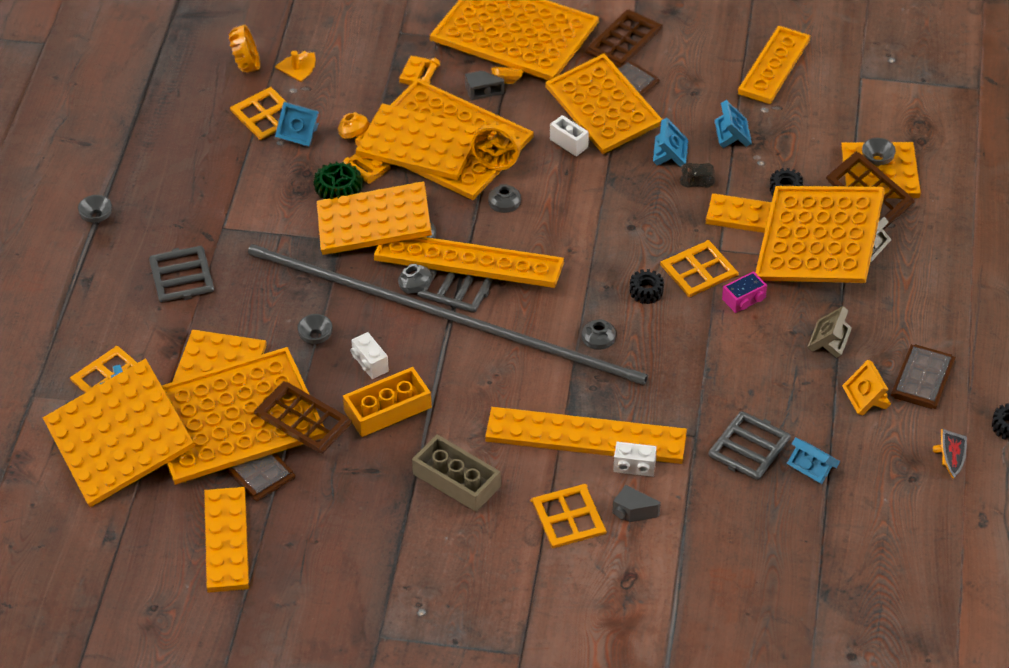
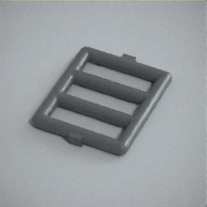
M202 246L181 250L175 248L171 252L151 255L149 257L160 302L182 298L188 300L192 299V296L214 291L211 273ZM198 254L199 260L158 267L157 263ZM201 267L203 272L164 281L161 279L163 274ZM205 280L206 286L168 294H165L164 288Z
M430 270L432 281L439 270ZM453 272L448 273L437 294L428 292L429 286L417 292L419 297L474 313L477 311L483 298H487L489 287L494 279H485L472 304L462 302V299L475 278L473 275H467L454 299L444 296L457 274Z
M741 411L709 450L708 455L727 465L728 469L733 472L737 470L759 480L788 443L791 435L771 425V422L766 419L762 421ZM744 420L781 439L777 444H774L739 427V425ZM735 433L771 452L767 457H764L729 440V438ZM725 446L761 465L757 470H754L719 453V451Z

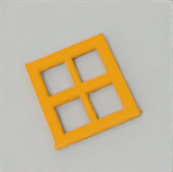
M269 87L231 106L230 111L258 137V140H263L276 133L278 121L272 114L282 110L283 102L286 101L272 87ZM270 96L277 105L265 110L258 101ZM253 104L261 113L248 118L241 110ZM267 118L275 126L262 132L254 123Z
M706 240L660 262L663 269L689 298L739 275V272L710 240ZM708 249L715 259L701 265L693 255ZM686 259L694 268L679 274L672 265ZM720 263L727 272L713 278L705 268ZM698 272L705 282L691 288L684 278Z
M115 346L71 376L70 380L86 393L111 378V375L114 373L107 369L104 364L115 356L120 357L127 363L121 367L122 371L137 364V362L119 346ZM97 370L105 378L91 387L83 378Z
M587 484L530 499L552 549L606 534V529L587 489ZM580 493L586 507L570 511L564 497ZM559 499L564 513L548 517L542 503ZM590 514L595 528L579 532L573 518ZM568 520L573 534L557 538L551 524Z

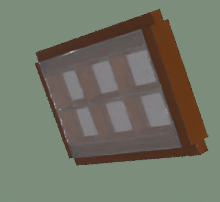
M627 61L618 68L641 96L660 82L657 76L632 61Z
M911 344L891 396L895 399L929 409H936L956 357L948 353Z

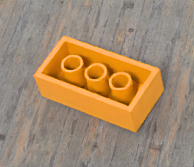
M414 367L343 395L344 411L349 419L352 420V424L361 437L432 408L431 392Z

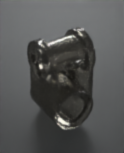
M685 163L682 165L681 171L683 174L680 178L682 186L711 187L715 184L713 165L709 163Z

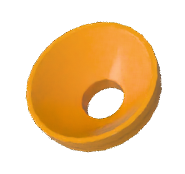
M491 67V74L503 78L506 84H515L522 77L523 69Z
M356 112L348 113L340 121L338 133L340 137L345 139L354 138L363 134L368 129L370 123L367 117L362 114H357Z

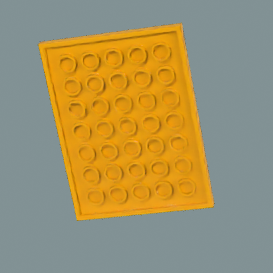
M458 0L430 34V41L510 68L523 69L525 73L551 80L557 77L599 23V17L548 0Z
M416 79L391 104V106L477 127H482L485 123L491 124L494 121L498 122L499 126L503 123L507 124L506 129L509 131L514 129L516 131L514 136L520 137L521 141L519 144L522 146V149L534 137L533 131L419 79ZM366 131L355 139V144L357 146L359 145ZM491 132L489 137H493L497 132ZM473 152L457 180L406 168L471 200H474L502 171L492 170L483 166L475 158Z
M288 347L161 385L196 446L166 463L175 485L303 444L254 414V410L283 381L309 394ZM287 392L279 401L290 406L298 397ZM301 400L293 409L304 414L311 405ZM275 404L268 414L278 418L286 409ZM316 408L306 416L315 422L320 419ZM289 412L281 421L292 426L300 417ZM302 420L295 429L305 435L313 425ZM316 428L308 437L315 441L323 438L327 433Z

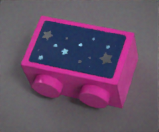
M753 271L723 286L722 300L737 313L765 299L767 284Z

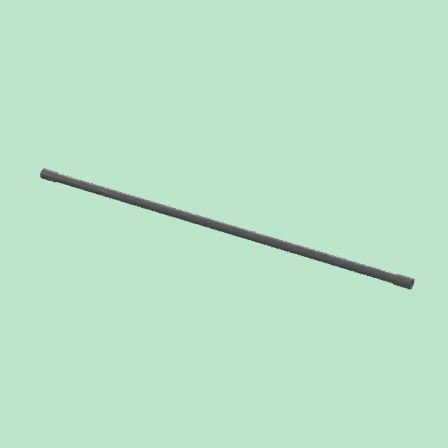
M251 244L248 249L249 255L267 259L626 378L641 385H645L648 379V374L599 360L269 251L254 244Z

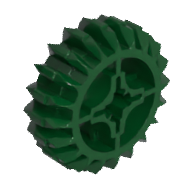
M336 161L334 164L329 162L328 166L323 165L315 173L313 181L316 194L324 199L336 197L338 199L341 196L358 194L362 189L363 183L360 170L356 166H352L351 163L345 164L344 161L342 163Z

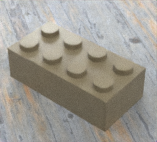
M438 434L412 459L413 475L475 512L501 487V472Z

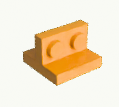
M867 360L842 385L859 415L863 416L873 405L883 409H887L891 405L886 393L888 388L872 361Z

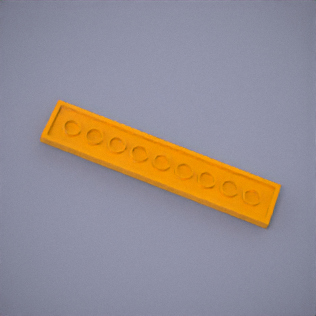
M428 237L378 245L374 253V261L407 266L417 264L433 270L555 288L564 265V258Z
M491 407L485 442L614 456L616 443L625 442L656 446V461L682 464L687 429Z

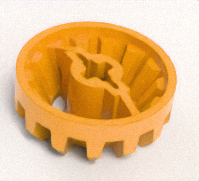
M245 24L233 28L229 33V41L233 52L232 55L235 57L238 68L246 73L259 70V54L249 28Z
M495 121L491 124L485 123L478 129L472 139L471 147L475 158L489 169L506 170L512 167L520 156L522 146L519 143L521 139L519 136H514L516 132L514 129L511 131L506 129L507 124L503 123L499 126L498 122ZM491 132H497L493 137H489Z

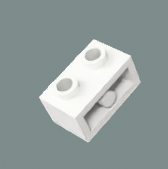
M560 116L550 124V140L577 157L588 148L589 132L565 116Z
M369 332L351 340L352 356L359 362L371 379L389 372L388 356Z
M625 442L616 443L614 472L654 476L656 446Z

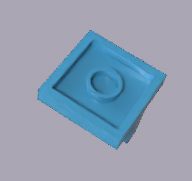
M725 100L721 103L723 115L715 119L719 145L724 148L739 140L747 147L752 144L747 119L730 102Z
M283 102L275 137L310 146L313 133L318 128L319 123H316L319 111Z
M668 118L661 120L660 133L655 136L653 162L659 165L673 159L679 167L686 165L688 139Z
M795 437L792 445L796 446L787 464L822 484L831 467L837 468L841 461L808 442Z

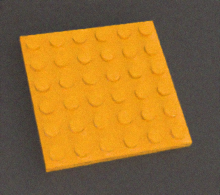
M775 186L755 273L763 281L866 283L885 194L884 187Z
M146 358L43 417L89 507L96 505L196 447Z

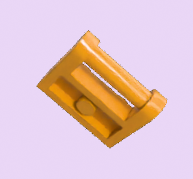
M410 56L399 77V83L411 85L416 79L430 84V79L435 69L439 67L440 61L436 58L430 60ZM425 68H428L425 76L420 79Z
M356 154L343 160L345 164L351 163L352 166H356L360 170L361 177L368 184H371L391 169L389 163L357 156Z

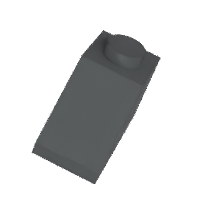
M484 71L465 74V88L471 101L505 94L503 78Z
M625 485L613 500V514L629 522L657 518L660 515L661 502Z

